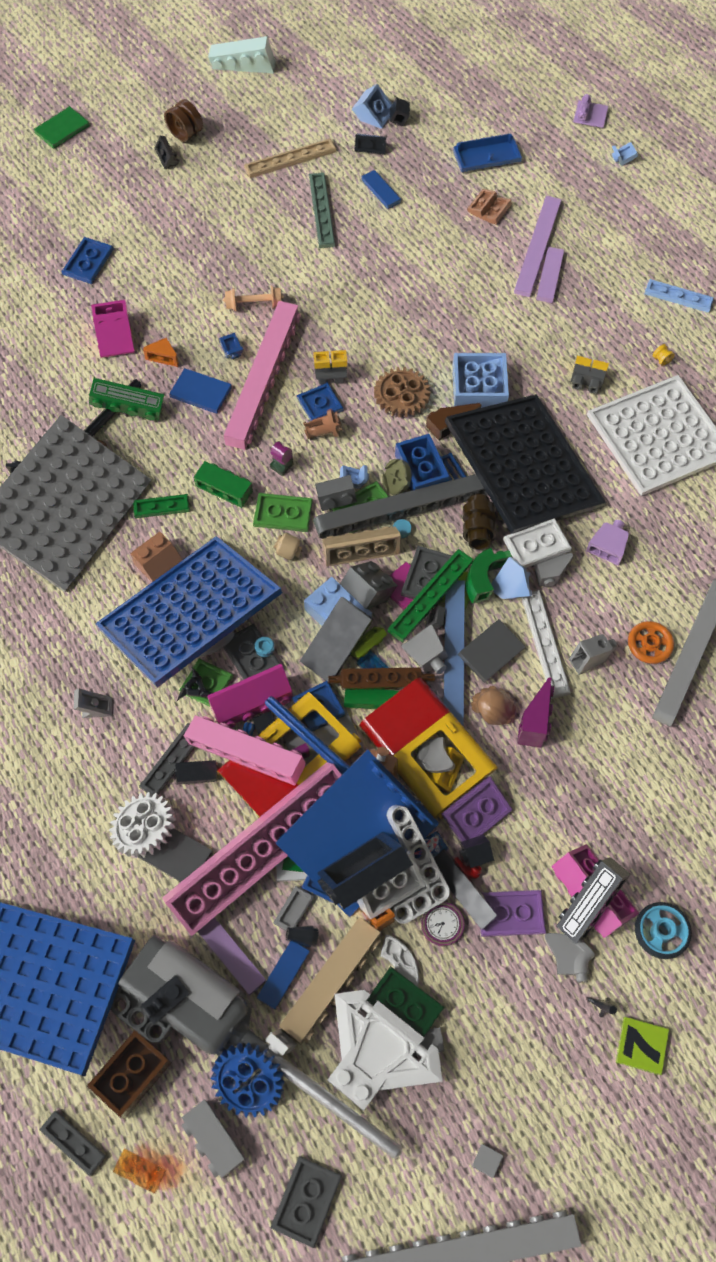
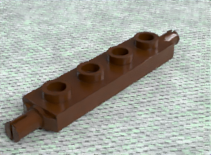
M421 667L342 669L340 676H328V684L340 683L342 690L403 689L419 677H422L425 682H435V674H423Z

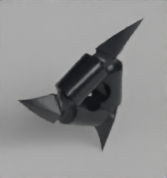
M193 667V678L184 685V688L182 687L177 701L186 696V694L195 697H207L212 694V692L206 690L201 679L202 677ZM194 685H198V689H195V690H194V689H191V688H192Z

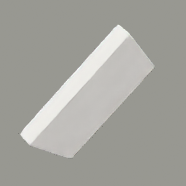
M555 518L504 536V542L511 555L524 568L568 553L572 549Z

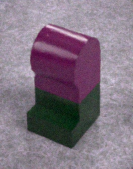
M277 441L271 448L270 454L273 461L269 465L272 470L283 476L294 465L291 448L282 445V442Z

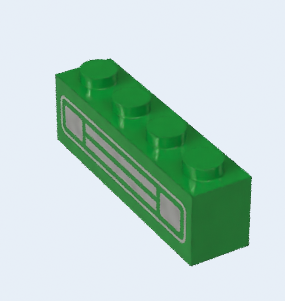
M93 378L89 393V405L96 408L110 409L113 412L127 413L130 416L144 417L151 421L160 419L164 394Z

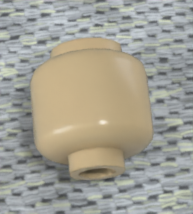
M289 533L279 535L274 545L275 553L287 560H292L294 556L298 557L302 547L299 546L300 539Z

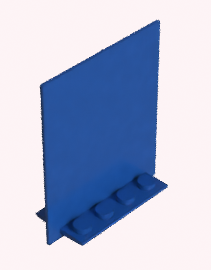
M366 750L276 841V844L312 879L311 881H314L321 888L317 882L320 879L317 872L379 833H385L400 844L387 818V811L391 806L399 805L409 810L423 839L435 829L439 822L420 804L421 801H417L405 786L369 750ZM400 809L394 814L396 821L402 818L403 814ZM410 828L407 829L404 833V837L406 840L410 839L412 836V830ZM357 901L345 909L337 904L349 917L359 908Z

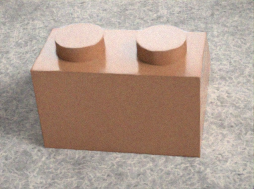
M160 531L130 553L135 566L151 582L183 560L173 544Z

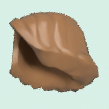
M490 686L489 688L481 689L479 693L472 697V710L482 714L484 721L488 724H509L512 721L511 719L515 717L516 706L514 705V699L503 688L497 689L495 686Z

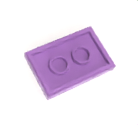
M487 776L445 810L442 816L459 841L462 842L483 835L513 809L493 779Z
M541 890L482 893L499 916L484 930L480 928L481 937L546 934Z

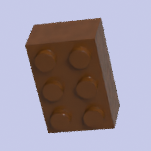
M134 1030L89 1082L87 1087L119 1118L125 1119L172 1063L140 1033Z

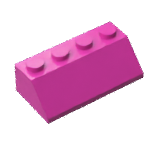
M279 664L212 693L207 697L217 724L225 723L232 729L236 726V723L250 721L254 718V715L271 711L265 705V701L270 696H273L278 702L285 705L291 701L293 694L282 664Z
M585 844L565 854L551 867L555 871L556 877L563 882L568 889V893L573 897L575 893H580L583 888L581 886L582 882L594 873L593 867L599 860L589 846ZM620 889L594 925V928L605 938L636 917L639 912Z

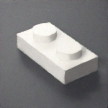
M281 1029L271 1032L266 1039L270 1044L268 1046L270 1050L277 1055L290 1053L297 1046V1043Z

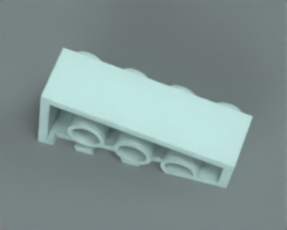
M267 36L211 45L208 56L212 68L216 70L274 74L276 60Z

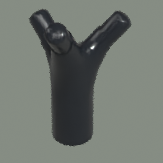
M591 997L588 998L589 1002L601 1009L599 1014L601 1018L606 1012L609 1014L617 1012L616 1006L609 1004L610 998L608 997L605 1001H598Z

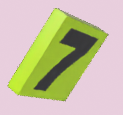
M624 1017L615 1063L659 1076L662 1075L669 1029Z

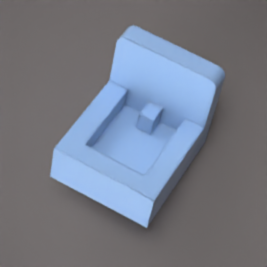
M631 142L618 150L615 145L612 146L614 151L612 157L615 162L619 161L621 166L638 157Z
M344 465L340 468V477L351 475L354 488L360 489L368 482L369 473H367L366 465H363L360 470Z

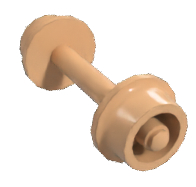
M273 285L271 286V294L236 296L235 288H232L230 291H225L223 301L226 303V309H233L234 311H237L236 303L272 301V309H274L278 301L284 298V295L281 294V288H275Z

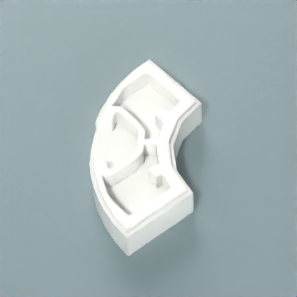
M386 934L380 957L388 960L396 971L418 986L419 972L413 955L401 941Z

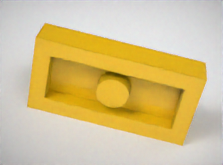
M445 747L447 754L455 764V768L442 773H429L426 771L425 773L441 791L450 793L465 757L453 747Z

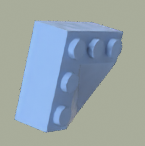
M454 353L452 365L454 406L480 403L482 405L481 408L508 401L506 353Z

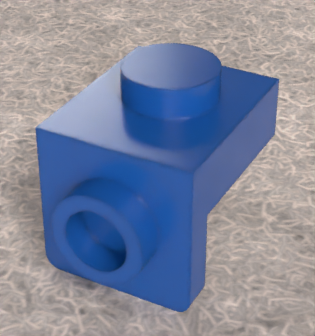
M235 332L219 338L226 359L230 357L231 359H236L241 356L244 349L243 346H240Z

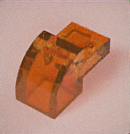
M124 1148L113 1172L155 1194L166 1169Z

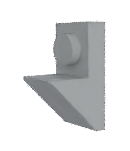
M78 688L74 691V710L82 711V718L112 716V697Z

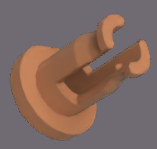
M328 409L326 416L313 419L307 423L303 422L306 427L304 431L307 439L331 432L334 437L340 436L339 431H342L338 412H333V409Z

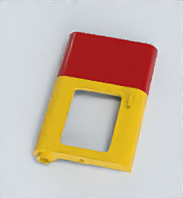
M422 677L408 684L364 718L359 725L377 748H387L389 755L398 759V774L435 819L438 817L443 819L442 813L498 769L497 765ZM439 731L444 732L476 771L474 775L448 795L442 794L411 756L415 749Z
M307 692L288 709L299 721L304 719L310 712L317 711L339 734V737L328 747L344 762L361 748V739L355 733L351 734L311 693ZM278 717L257 736L263 738L267 743L273 744L289 732L291 728ZM318 754L304 767L295 786L231 760H228L217 772L260 818L327 761Z

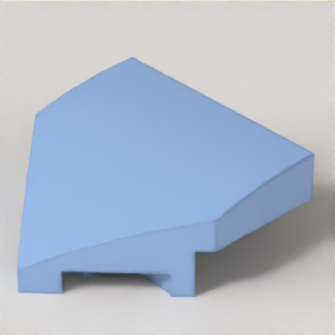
M509 557L491 583L494 588L493 592L502 599L532 596V590L529 587L530 572H526V568L514 558Z

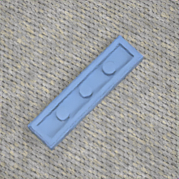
M649 279L644 293L645 295L709 313L714 299L711 296Z

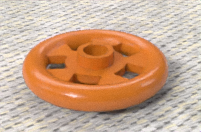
M646 621L637 624L631 629L628 635V646L631 653L640 661L658 664L667 660L673 653L674 639L671 632L662 624ZM646 629L648 634L642 636L640 631ZM656 631L663 635L661 639L658 635L654 634ZM636 641H641V648L637 647ZM648 641L653 642L654 645L648 644ZM661 644L666 646L664 652L659 650ZM646 651L654 652V656L646 655Z

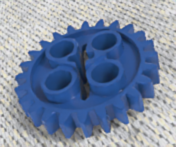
M239 1043L236 1048L231 1045L228 1050L224 1049L216 1059L211 1069L214 1073L210 1079L215 1081L211 1087L218 1089L215 1097H223L221 1105L229 1104L228 1111L234 1107L236 1115L244 1111V1116L247 1118L249 1113L252 1112V1115L256 1118L259 1112L264 1116L267 1110L272 1111L274 1106L278 1104L284 1092L282 1088L285 1081L281 1080L284 1072L277 1071L280 1063L273 1064L275 1056L273 1055L268 1058L266 1056L267 1049L261 1053L259 1052V1045L252 1049L250 1043L245 1048ZM257 1069H261L254 1075L253 1079L250 1078ZM242 1082H246L240 1090H238L237 1092L234 1091L240 1087Z

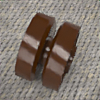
M187 99L180 100L175 106L164 112L167 128L181 142L188 141L193 135H196L203 129V120L199 111Z

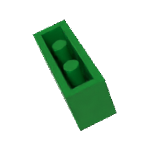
M204 461L193 477L196 487L240 508H243L253 493L252 483L248 479L240 478L229 470L225 471L214 463L210 464Z

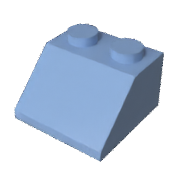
M376 84L365 90L352 108V111L360 121L382 128L390 118L392 103L379 85Z

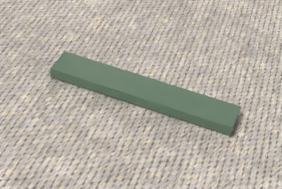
M325 173L309 174L318 245L319 248L335 247Z

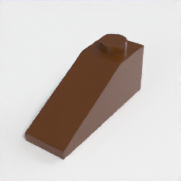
M474 403L440 408L427 416L426 427L438 440H441L451 433L445 423L447 416L479 409L482 405Z

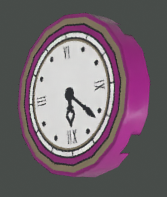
M442 902L424 913L421 921L422 932L425 938L434 945L440 947L450 946L461 937L464 929V918L454 905Z

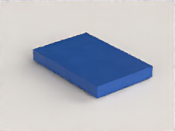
M84 237L61 271L62 275L92 284L113 252L114 247Z
M184 368L169 396L170 398L217 414L232 386L230 383Z

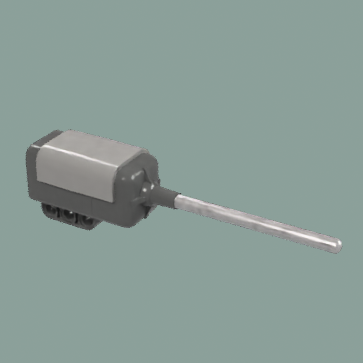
M156 934L148 940L118 983L120 986L110 1009L117 1017L147 1040L155 1043L164 1042L175 1029L204 1052L211 1055L220 1056L224 1049L228 1050L231 1045L235 1047L239 1043L244 1048L250 1043L252 1049L259 1045V1052L262 1053L267 1049L266 1056L268 1058L273 1055L275 1056L273 1064L280 1063L277 1071L284 1072L283 1076L393 1159L400 1157L402 1153L401 1145L282 1056L271 1051L268 1047L269 1045L250 1030L249 1024L252 1007L245 999V993L171 940L166 941ZM176 975L190 994L157 1024L153 1025L140 1006ZM121 999H125L127 1002V1006L123 1011L118 1009V1002ZM142 1012L144 1014V1021L137 1025L135 1016ZM159 1025L162 1028V1034L156 1039L152 1033L154 1027Z

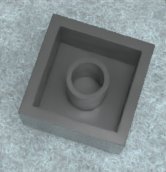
M372 561L351 566L340 583L365 609L386 603L398 586L391 576L385 574L379 565Z

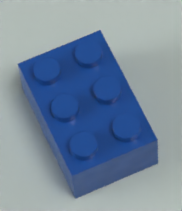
M430 434L396 443V459L405 460L411 469V482L409 485L411 491L449 481L450 476Z

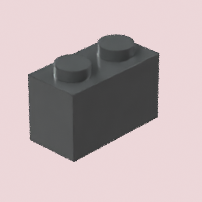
M351 475L315 484L322 511L357 502Z

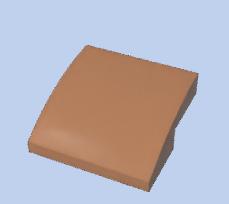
M482 189L467 208V211L478 218L497 225L511 207L512 201L511 199L497 197L496 191Z

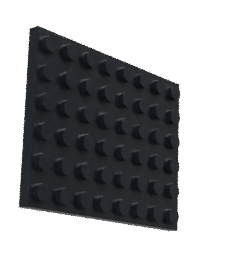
M537 394L446 417V425L511 534L554 518L558 521L602 508L606 504V501Z

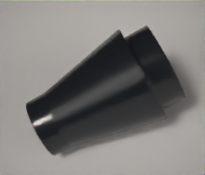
M313 925L287 927L286 940L307 947H311V945L316 946L318 942V928H314Z

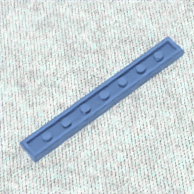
M457 581L445 594L444 648L448 657L444 660V664L447 667L444 671V704L464 726V661L458 656V653L464 649L465 581Z

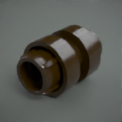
M483 494L471 496L463 506V538L469 542V547L475 550L489 548L492 545L491 541L496 538V507L490 502V498Z

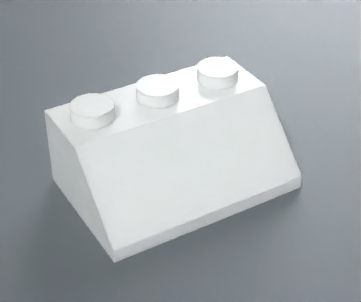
M410 850L406 853L413 866L357 901L360 909L370 919H373L425 887Z

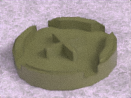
M401 459L390 460L385 466L386 471L382 476L385 491L391 495L405 493L411 482L409 464Z

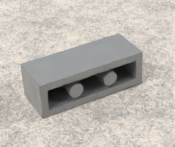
M205 1099L181 1117L185 1122L181 1125L189 1137L191 1135L194 1136L198 1142L195 1144L197 1151L202 1157L207 1156L211 1162L208 1167L215 1177L219 1175L220 1178L224 1179L246 1161Z

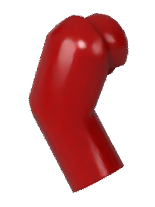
M459 857L454 858L470 879H476L480 876L482 872L480 866L470 868L465 866Z

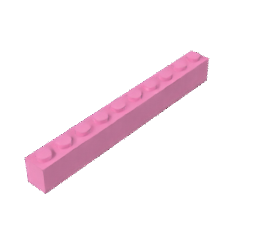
M278 301L224 433L225 445L246 450L247 445L251 444L252 432L257 429L258 417L262 416L264 402H267L269 399V389L274 387V377L280 371L279 364L285 359V349L289 348L290 337L295 334V324L300 321L301 313L298 311V305Z

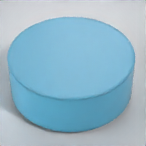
M400 519L394 523L393 527L398 529L401 538H406L410 535L411 524L409 521Z
M261 637L255 642V651L259 656L268 657L273 654L275 647L271 638Z

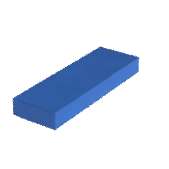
M375 170L361 176L363 183L387 209L401 203L400 197Z
M290 941L258 994L257 999L276 1010L310 951Z

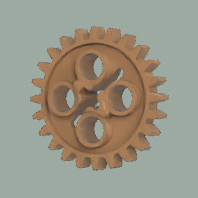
M397 367L396 371L391 368L390 373L385 371L384 376H379V381H376L374 399H376V404H380V409L385 408V413L391 411V416H394L395 413H398L399 418L402 414L408 417V413L414 416L415 411L420 413L421 408L425 409L426 403H429L430 385H428V380H424V375L419 376V371L413 373V368L409 371H406V367L403 370Z

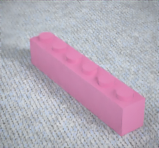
M195 715L184 734L185 739L192 746L294 786L306 765L302 754L296 750H285L284 747L277 743H267L259 736L251 737L240 729L235 731L227 724L214 723L212 719L206 716L201 718Z

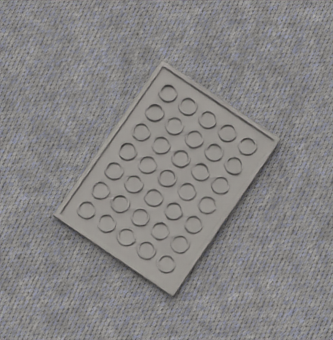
M60 415L0 486V548L65 592L132 507L134 500H137L146 489L151 479Z

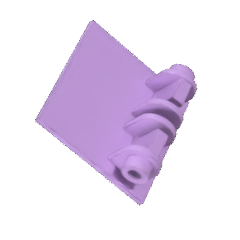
M585 94L582 97V101H578L573 122L603 128L608 106L591 103L590 95Z

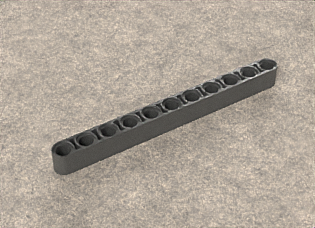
M474 474L321 514L315 517L313 522L319 538L324 539L329 536H337L466 502L468 499L464 501L462 496L466 493L469 498L473 496V493L476 495L478 491L486 496L488 494L477 475Z

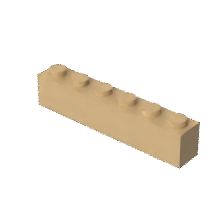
M359 917L281 1022L279 1028L300 1045L304 1041L308 1043L315 1033L313 1031L317 1023L322 1024L329 1013L326 1010L331 1004L333 1006L336 1005L335 994L339 993L344 986L347 988L350 986L355 978L353 975L357 968L362 969L368 958L366 955L370 950L374 952L381 942L379 939L380 932Z

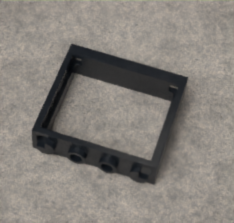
M381 832L317 872L320 877L317 882L335 906L339 904L345 909L413 866V863L401 844Z

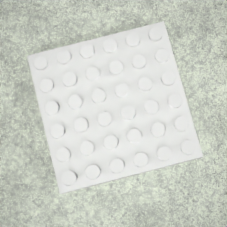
M679 375L589 410L587 413L588 418L641 496L716 465V426Z

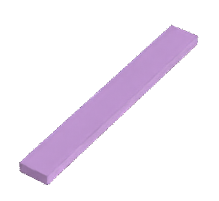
M550 196L545 197L514 289V294L526 297L531 295L561 199Z

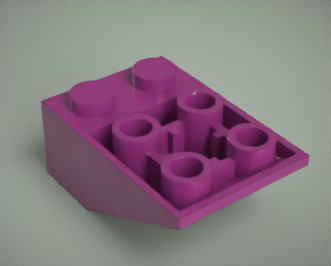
M548 677L525 709L519 724L518 745L541 748L543 742H547L551 731L549 717L552 715L553 704H550L551 697L554 695V685H551L552 678Z

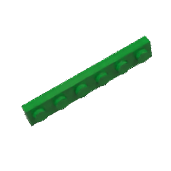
M458 549L390 625L387 632L403 643L470 567L474 559Z

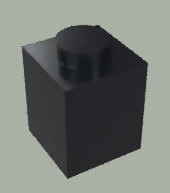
M396 97L390 108V122L404 126L410 116V102Z
M484 835L460 842L462 850H459L461 860L466 862L470 868L494 861L490 841Z

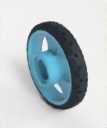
M656 902L646 906L638 914L635 921V936L639 945L649 955L658 959H673L685 952L692 938L690 922L684 912L675 905ZM660 910L672 913L681 924L676 926L671 919L661 918ZM645 918L653 923L650 929V934L653 938L651 941H647L643 933ZM659 926L665 927L667 929L668 934H661L659 931ZM674 936L682 940L676 949L671 951L662 950V943L668 942Z

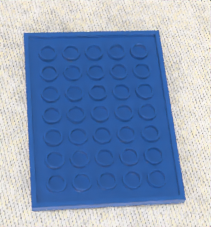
M215 536L95 624L158 688L283 592L277 584Z

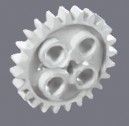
M147 792L146 796L140 793L138 799L132 796V802L129 803L125 800L126 806L124 808L118 807L121 812L113 814L117 819L110 822L114 826L109 829L113 834L110 836V839L113 841V845L128 857L132 855L134 858H137L140 854L144 858L147 851L153 855L155 847L158 850L161 849V842L167 844L164 838L172 836L169 830L175 828L171 823L176 820L173 816L175 811L171 808V804L157 793L152 795L150 792Z

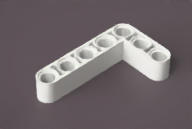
M394 805L388 809L387 818L400 844L406 852L410 850L413 857L417 848L420 847L422 850V855L417 859L414 857L425 887L390 908L395 915V921L405 924L448 899L450 890L409 810L403 806ZM400 809L403 815L399 821H396L394 814ZM410 828L412 830V836L410 839L406 840L404 837V833L407 829ZM427 867H431L432 870L429 877L424 876V870ZM437 886H441V893L435 896L434 889ZM422 896V897H423V903H422V905L419 906V907H416V904H415L416 899H417L418 897ZM404 907L405 914L398 918V909Z

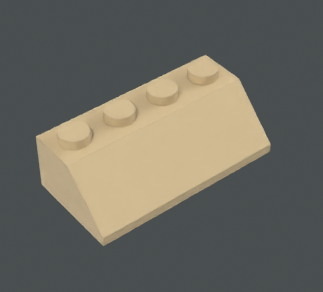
M383 527L377 530H365L360 533H347L342 536L322 539V547L326 566L398 555L400 553V532L396 527Z

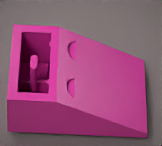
M118 300L92 304V315L100 358L135 353L126 301Z

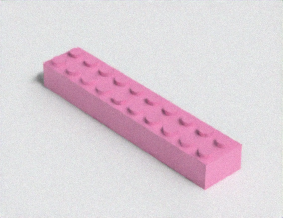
M326 762L162 897L165 904L191 936L288 856L276 844V841L341 776V773L334 764Z

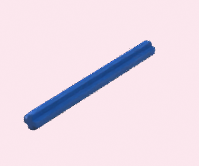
M270 696L265 701V705L323 759L328 763L334 764L341 775L350 767L273 696Z

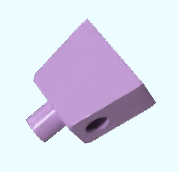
M615 520L613 525L604 523L590 540L586 552L619 566L629 535L627 531L623 530L624 522Z

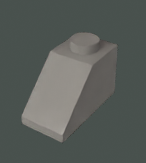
M562 554L535 564L533 568L539 587H552L557 584L570 566L573 554Z

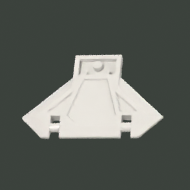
M365 990L335 994L342 1061L327 1081L363 1111L379 1090L443 1082L438 1048L431 1044L427 1050L420 1044L424 1039L423 1036L379 1001L374 1006L367 1001L370 994ZM361 1008L368 1013L365 1018L358 1013ZM414 1052L422 1057L419 1062L412 1057Z

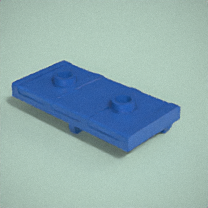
M511 133L458 142L456 146H453V153L461 173L522 161V156Z

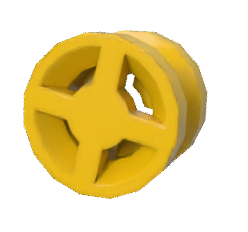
M662 344L654 351L652 356L654 359L659 360L661 366H665L673 360L675 353L669 351L666 344Z

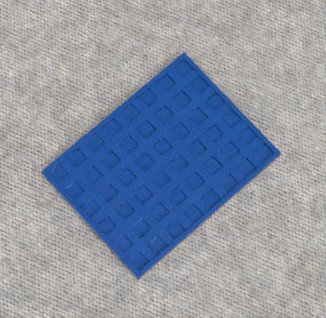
M0 902V1050L85 1077L118 990V983L124 974L136 940Z

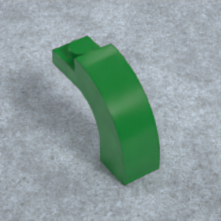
M489 548L481 552L474 559L465 581L466 591L472 604L490 598L494 588L488 579L487 572L502 568L509 557L513 558L509 550H501L494 554L493 550Z

